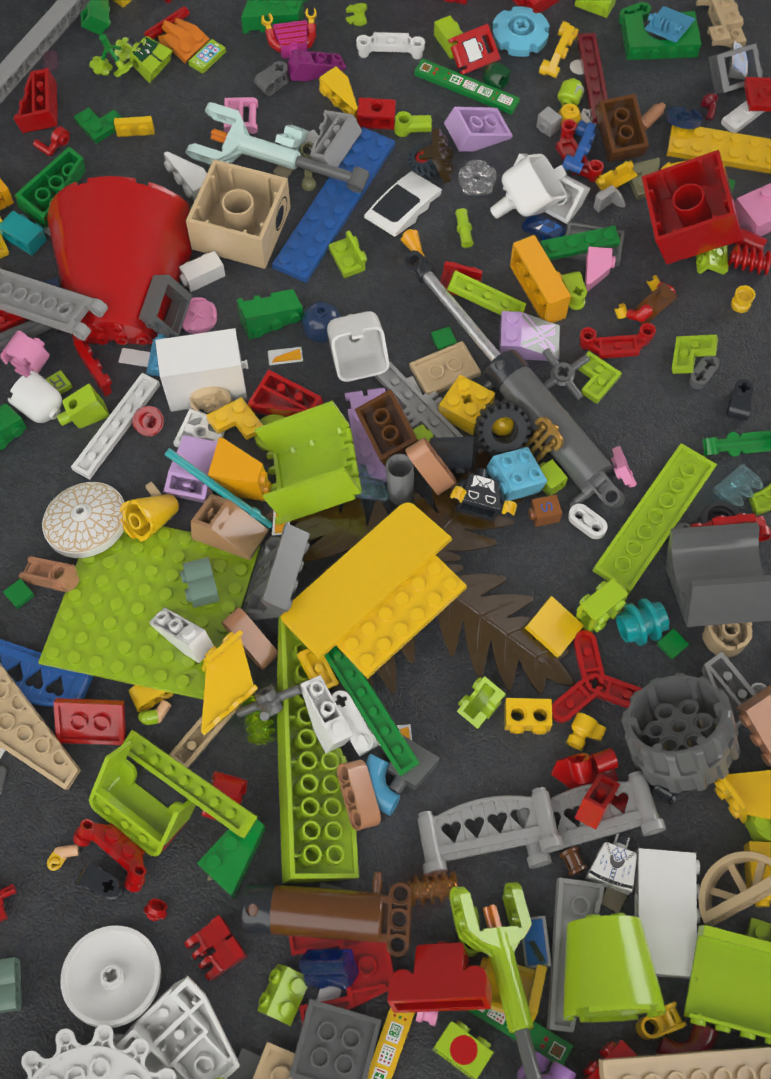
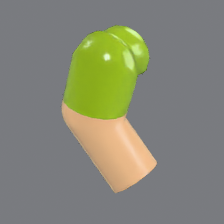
M162 700L156 710L141 711L138 719L144 725L159 724L172 705Z

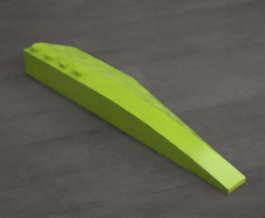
M281 615L279 616L277 692L284 691L309 680L297 657L299 652L308 648L283 623ZM301 693L281 701L283 709L277 713L282 884L358 879L356 830L351 826L337 776L338 765L347 763V760L343 756L341 747L325 753L314 732L307 706Z

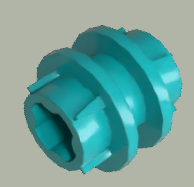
M646 598L638 601V608L632 603H628L624 606V612L616 615L618 631L622 639L627 643L635 641L639 646H643L647 643V636L653 641L660 640L662 632L669 629V619L664 606L660 602L651 603Z

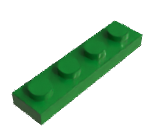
M610 226L542 240L540 245L549 260H555L587 253L589 247H618L621 242L616 226Z

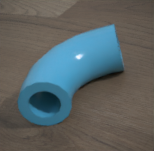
M370 753L366 765L380 811L391 816L398 805L400 795L393 792L386 783L385 776L390 763Z

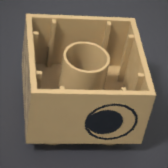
M213 159L186 219L192 250L204 253L215 251L219 257L265 269L291 208L288 178Z

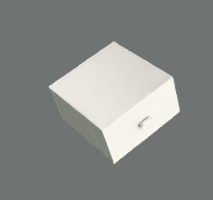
M235 328L155 340L160 379L171 412L192 409L189 399L190 395L198 389L210 386L222 387L230 391L231 402L241 397L244 401L247 400L243 368L248 369L247 360L241 361Z

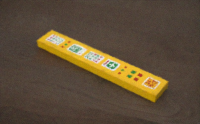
M390 1007L371 1061L367 1079H392L415 1012L394 1013Z

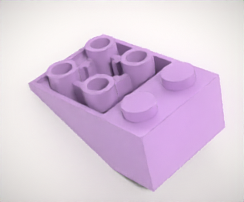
M183 435L176 453L208 475L217 442ZM172 462L168 471L164 492L177 498L204 503L210 494H213V490L178 464Z

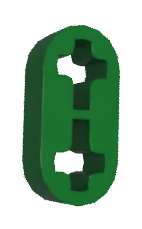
M639 2L622 9L619 15V23L622 25L624 14L642 13L643 21L647 20L651 12V6L646 2Z

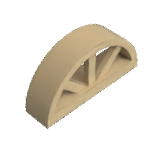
M742 851L724 856L714 863L705 874L699 890V909L704 924L713 927L771 895V876L763 880L766 865L771 866V858L756 852ZM744 862H758L750 888H747L735 865ZM728 869L741 892L737 895L715 888L720 877ZM712 895L727 899L712 908Z

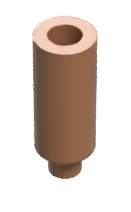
M663 102L654 104L641 116L645 131L664 114L666 106Z

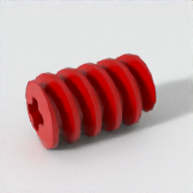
M737 243L731 251L728 268L731 263H734V269H737L741 264L742 271L749 266L750 273L757 268V274L765 270V276H767L771 265V251H767L764 255L763 249L756 253V248L752 247L748 252V246L745 245L740 250V244Z

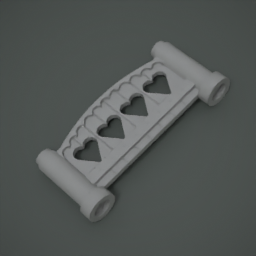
M642 771L629 774L628 781H616L620 783V787L615 796L618 797L621 793H626L629 796L625 813H621L610 804L596 830L582 822L577 827L564 816L566 809L573 810L576 806H580L583 797L592 784L576 787L550 798L553 813L557 812L561 815L557 831L558 835L562 836L564 848L641 827L643 836L658 834L666 830L664 820L659 818L647 780ZM522 808L521 811L517 810L516 812L519 824L523 829L530 814L528 808ZM539 843L526 845L529 855L527 862L530 869L540 868L552 863L551 852H541Z
M545 787L533 789V794L529 797L505 795L480 798L455 806L437 816L432 815V811L420 812L417 820L425 859L423 864L424 875L437 876L448 871L446 861L539 843L540 850L544 853L564 848L562 836L558 835L549 792L546 791ZM522 808L530 810L524 829L510 816L513 810L521 811ZM499 813L507 815L501 833L488 822L487 819L490 815L497 816ZM481 817L484 819V824L478 838H476L465 827V822L468 819L474 821L476 818ZM454 822L461 824L455 843L442 831L443 825H452Z

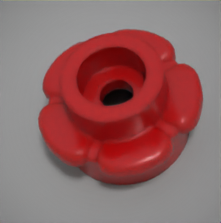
M151 899L147 906L144 907V913L152 921H158L167 916V904L161 899Z

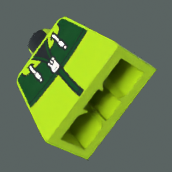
M144 37L140 43L130 38L125 45L131 51L129 62L134 64L133 67L149 83L171 61L172 50L149 37Z

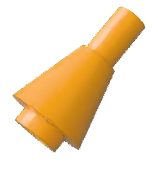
M413 229L405 231L402 234L401 241L410 251H418L424 256L418 231Z

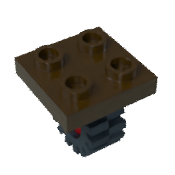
M440 128L433 129L432 141H429V143L423 141V145L418 143L417 148L414 146L412 147L413 151H409L408 154L410 156H407L408 164L414 173L423 178L426 175L430 178L432 173L436 175V171H438L443 182L448 183L451 182V174L454 173L451 162L453 151L451 147H448L447 138L445 135H442Z

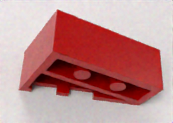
M270 370L267 371L248 402V406L253 413L275 414L289 417L324 404L321 396Z

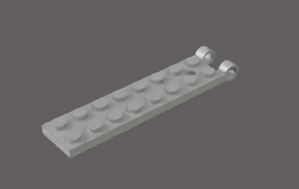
M0 269V310L71 333L80 340L85 341L91 333L89 327L80 322L86 313L91 311L94 315L102 317L108 309L107 305L97 298H90Z

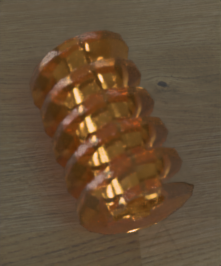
M454 870L451 871L449 878L446 872H442L440 879L436 873H432L431 880H429L426 874H423L421 881H419L417 875L413 876L412 883L408 879V883L413 890V907H415L417 899L420 900L422 906H425L426 898H429L432 905L435 903L436 897L439 898L441 903H444L445 896H448L450 900L451 889L458 887L457 875Z

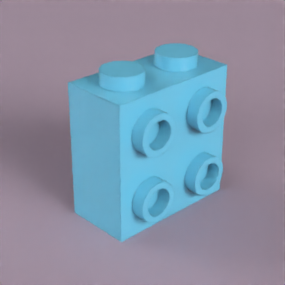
M528 447L493 456L486 467L488 475L499 483V489L502 491L506 501L539 493L547 483V479Z

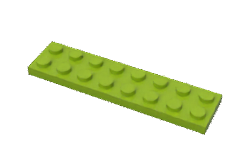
M681 443L593 568V572L607 581L614 578L617 582L622 583L627 593L630 594L669 537L671 529L675 528L717 464Z

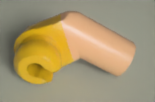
M72 844L56 847L47 860L48 869L56 871L63 865L67 857L79 856V846Z

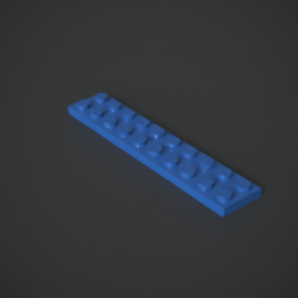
M364 127L361 128L362 132L338 168L352 172L354 167H361L368 171L370 175L363 192L356 193L347 187L346 182L329 177L272 263L273 269L305 283L308 282L328 251V245L333 243L395 147V140Z

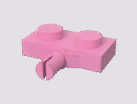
M621 447L613 448L614 457L611 460L618 480L622 479L625 486L628 485L630 488L636 486L637 483L633 477V472L629 469Z

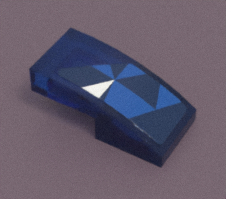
M541 215L529 216L522 224L524 232L539 235L541 241L562 237L567 231L561 224Z

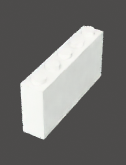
M639 848L635 852L637 857L634 882V916L642 920L656 975L659 977L690 979L698 934L697 923H700V909L697 908L700 885L696 884V875L700 871V862L696 860V853Z

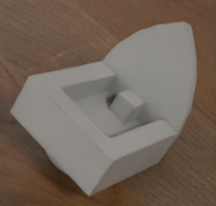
M611 185L596 194L593 208L600 212L611 203L618 207H625L626 205L621 193Z

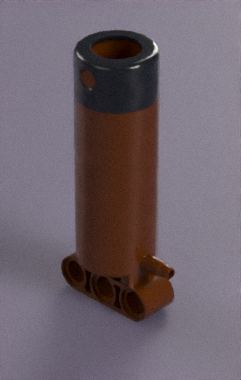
M378 871L374 872L372 891L249 883L245 889L242 903V929L245 933L386 943L388 952L398 957L404 955L410 947L413 890L407 882L402 881L394 884L390 892H382V873ZM402 886L407 890L408 895L405 900L396 898L395 889ZM396 912L405 914L406 923L404 925H397L394 922L393 917ZM399 937L404 940L405 947L403 950L393 948V938Z

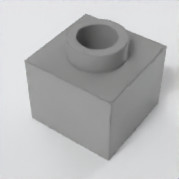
M548 106L538 114L536 127L542 133L551 137L560 129L562 116Z

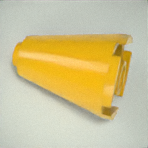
M171 494L131 499L120 507V512H122L123 516L120 521L123 523L125 532L132 539L138 538L140 541L149 539L178 512L179 503Z

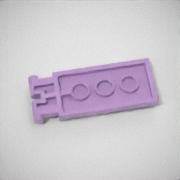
M385 387L367 390L368 396H363L362 391L345 393V400L350 401L351 409H348V417L361 485L387 482L386 467L379 460L355 411L357 407L386 392Z

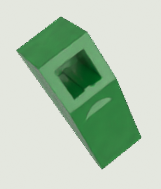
M90 0L81 12V27L98 35L107 30L110 26V6L108 0Z

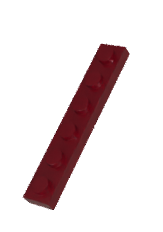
M596 33L578 34V49L591 120L594 124L598 123L595 113L598 102L608 99Z

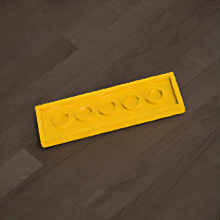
M671 126L667 156L690 160L719 149L724 166L771 174V139L704 127L685 129Z

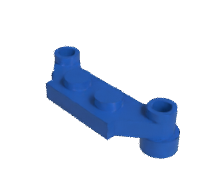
M582 120L579 121L574 134L580 136L581 139L574 157L569 154L566 155L562 164L564 170H570L577 174L580 173L584 164L581 162L583 155L587 156L596 135V129L594 128L596 124L591 122L587 124V122Z

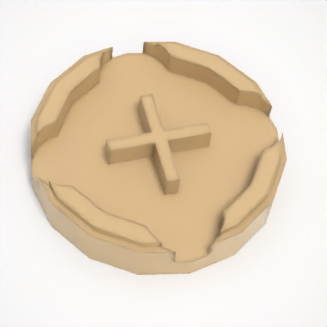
M204 387L194 391L189 397L191 408L199 412V409H204V412L211 413L227 405V403H231L230 391L222 387Z

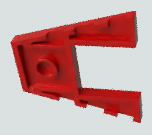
M289 936L292 956L340 947L347 996L321 1001L322 1003L351 1010L389 990L390 977L394 971L391 954L387 950L386 943ZM308 1004L299 1006L302 1024Z

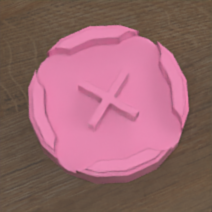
M202 297L191 298L182 328L192 334L210 331L217 322V310L214 304Z

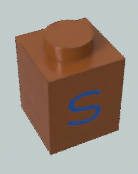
M557 495L532 499L530 508H528V516L530 520L534 521L535 527L560 522L562 511Z

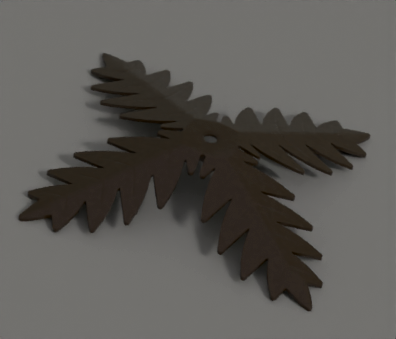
M482 448L478 450L476 455L474 474L477 469H486L492 459ZM468 471L465 475L454 477L458 483L462 479H467L468 475L472 473ZM431 488L438 513L420 494H414V505L452 537V541L436 554L442 562L461 560V556L448 551H474L497 545L496 540L466 530H490L514 524L512 519L497 515L494 521L455 511L458 499L450 498L452 494L450 488L440 495H437ZM355 495L356 499L344 503L341 514L337 505L290 521V523L299 522L294 527L309 533L308 541L322 537L308 548L307 552L303 555L302 561L321 560L350 550L388 516L382 502L376 500L368 526H366L365 513L359 495ZM522 497L511 501L516 504L522 502ZM274 510L265 516L271 522H273ZM331 564L329 567H327V568L323 571V573H324L325 571H327L333 564ZM446 565L455 574L463 570L462 565ZM465 574L458 576L467 585V589L438 614L440 630L451 657L455 655L462 622H464L467 648L478 678H482L489 645L492 642L496 666L508 691H511L518 660H520L527 678L539 694L544 692L546 679L562 685L574 686L575 682L559 662L560 659L569 654V650L565 649L557 658L541 642L533 640L535 637L525 629V626L533 617L507 618L532 603L534 600L532 596L499 594L480 597L504 583L506 578L492 574ZM414 637L400 649L410 664L414 663L415 658ZM393 655L376 671L391 694L396 693V667ZM333 671L339 684L329 689L330 694L333 695L337 691L347 692ZM370 676L367 680L373 688V679ZM339 695L336 705L345 707L347 697Z

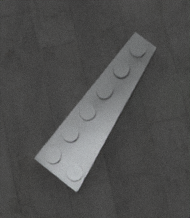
M557 878L547 1017L548 1030L574 1032L577 1017H574V1021L571 1022L563 1019L567 924L571 921L585 918L586 915L599 914L605 884Z

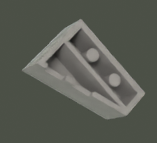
M325 110L323 114L325 116L324 121L319 126L320 134L319 137L315 138L310 156L313 160L338 167L362 132V129L352 114Z

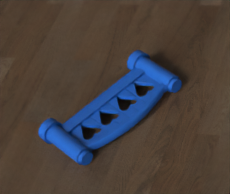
M0 639L2 666L8 672L21 663L23 678L15 683L31 704L54 707L56 698H85L94 676L41 665L38 662L42 653ZM41 670L42 688L36 689L34 685L27 686L26 680ZM62 677L63 694L56 696L54 692L47 693L46 688Z

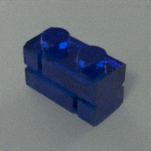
M308 949L299 962L306 986H317L318 989H324L328 986H338L340 989H346L352 986L359 973L352 949Z

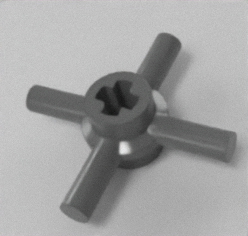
M549 348L545 349L542 353L553 368L551 370V378L543 382L547 389L555 384L561 387L566 386L577 401L582 399L584 396L573 380L575 378V371L588 363L590 358L585 354L572 364L559 363ZM559 372H561L562 374L567 373L566 377H564L563 375L559 376Z
M270 683L269 686L262 688L255 694L256 702L236 709L237 716L240 718L261 710L260 719L266 721L269 719V716L275 715L283 709L281 701L301 694V687L296 685L284 691L276 692L277 684Z

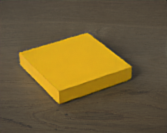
M551 596L525 626V629L558 658L584 625Z

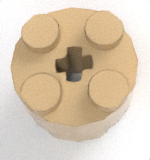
M752 622L705 626L702 639L708 649L715 655L723 652L727 658L734 657L740 654L752 639Z

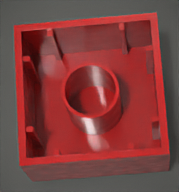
M719 149L641 176L655 241L666 265L744 240L729 178Z

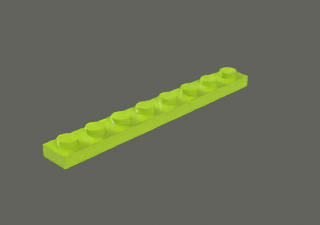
M133 730L124 741V743L128 740L132 742L128 753L129 757L238 836L245 838L257 819L256 815Z

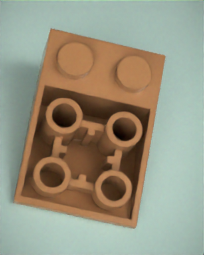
M210 494L191 520L193 540L248 560L252 558L269 532V529L231 500L214 494Z

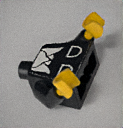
M482 468L477 469L475 474H469L467 479L460 480L452 488L450 496L452 499H458L455 511L494 521L500 510L502 514L509 512L514 515L517 504L513 501H506L502 491L499 489L497 480L487 478L488 471Z

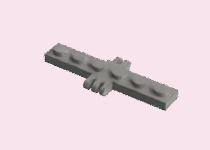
M389 362V368L385 373L374 376L387 390L392 389L400 404L405 408L404 412L413 429L423 424L427 430H431L434 438L463 437L438 411L439 404L443 398L439 397L436 399L439 396L436 391L430 395L428 393L422 395L391 362Z

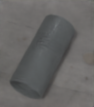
M405 454L392 455L386 462L389 500L396 505L410 503L415 494L414 464Z

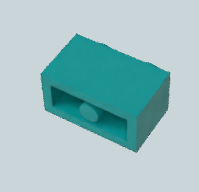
M12 211L0 223L2 237L31 256L47 241L44 228L38 223L34 224L29 221L23 214Z

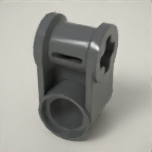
M283 61L274 62L270 67L257 74L254 79L255 85L265 95H273L277 90L289 83V75L286 73L288 70L287 64Z

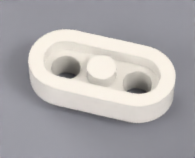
M575 504L570 508L568 514L569 521L592 539H600L605 535L607 523L602 517L584 504ZM575 515H581L582 518L578 519ZM596 527L599 531L595 532L592 528Z

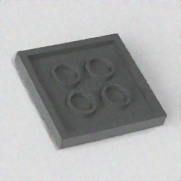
M309 999L288 1077L293 1079H367L382 1020Z

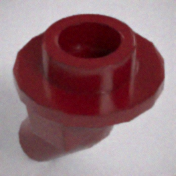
M716 93L705 95L701 101L703 108H709L706 115V120L712 121L715 115L716 102L718 100Z

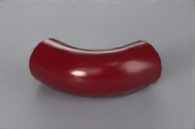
M694 1024L690 1037L684 1042H676L662 1036L655 1055L711 1051L715 1045L718 1031L709 1026L703 1027Z

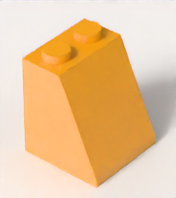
M219 437L208 476L237 497L265 501L263 494L271 491V482L268 480V473L265 472L263 464L224 438Z

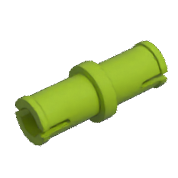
M465 208L456 210L455 215L461 246L469 248L474 243L471 235L472 225L469 223L468 211Z

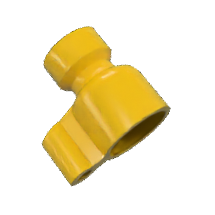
M577 713L571 725L573 734L569 735L566 743L582 751L586 744L585 738L601 741L607 728L598 724L594 718L583 713Z

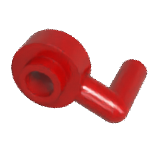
M61 126L57 127L51 135L52 143L49 147L39 140H35L33 146L46 155L52 156L58 147L65 146L69 142V131Z

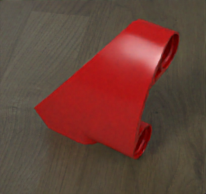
M612 748L590 755L579 753L557 760L551 775L570 789L593 784L599 773L614 781H619L615 768H618V761ZM621 793L618 797H614L611 804L624 814L629 797L625 793Z

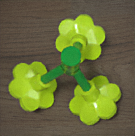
M101 34L99 39L104 46L103 54L101 57L94 56L89 66L97 75H109V71L113 67L106 58L107 52H110L118 67V70L114 72V76L119 77L129 71L134 65L132 62L123 63V61L130 59L131 51L125 47L129 38L124 37L122 40H117L116 45H112L106 35Z

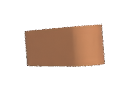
M422 438L406 448L409 459L437 495L457 484L449 468L426 438Z
M238 607L221 622L229 633L233 632L235 634L239 630L243 632L241 640L244 651L260 669L264 670L278 657V651L241 608Z
M356 760L339 764L337 776L351 826L355 830H362L379 825L381 821L380 811L366 763L363 760Z

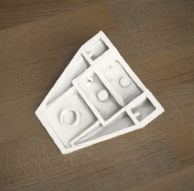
M188 976L174 983L134 1022L115 1046L120 1050H125L130 1047L134 1040L138 1038L146 1039L150 1045V1050L145 1059L146 1068L154 1073L164 1068H170L175 1072L176 1079H215L220 1077L227 1079L240 1066L206 994Z

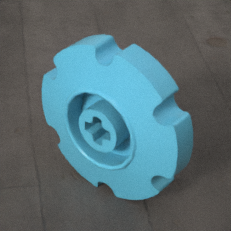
M512 7V11L503 10L495 17L492 36L500 50H508V54L512 56L526 57L529 56L530 52L538 53L546 46L549 36V24L541 13H533L532 8Z

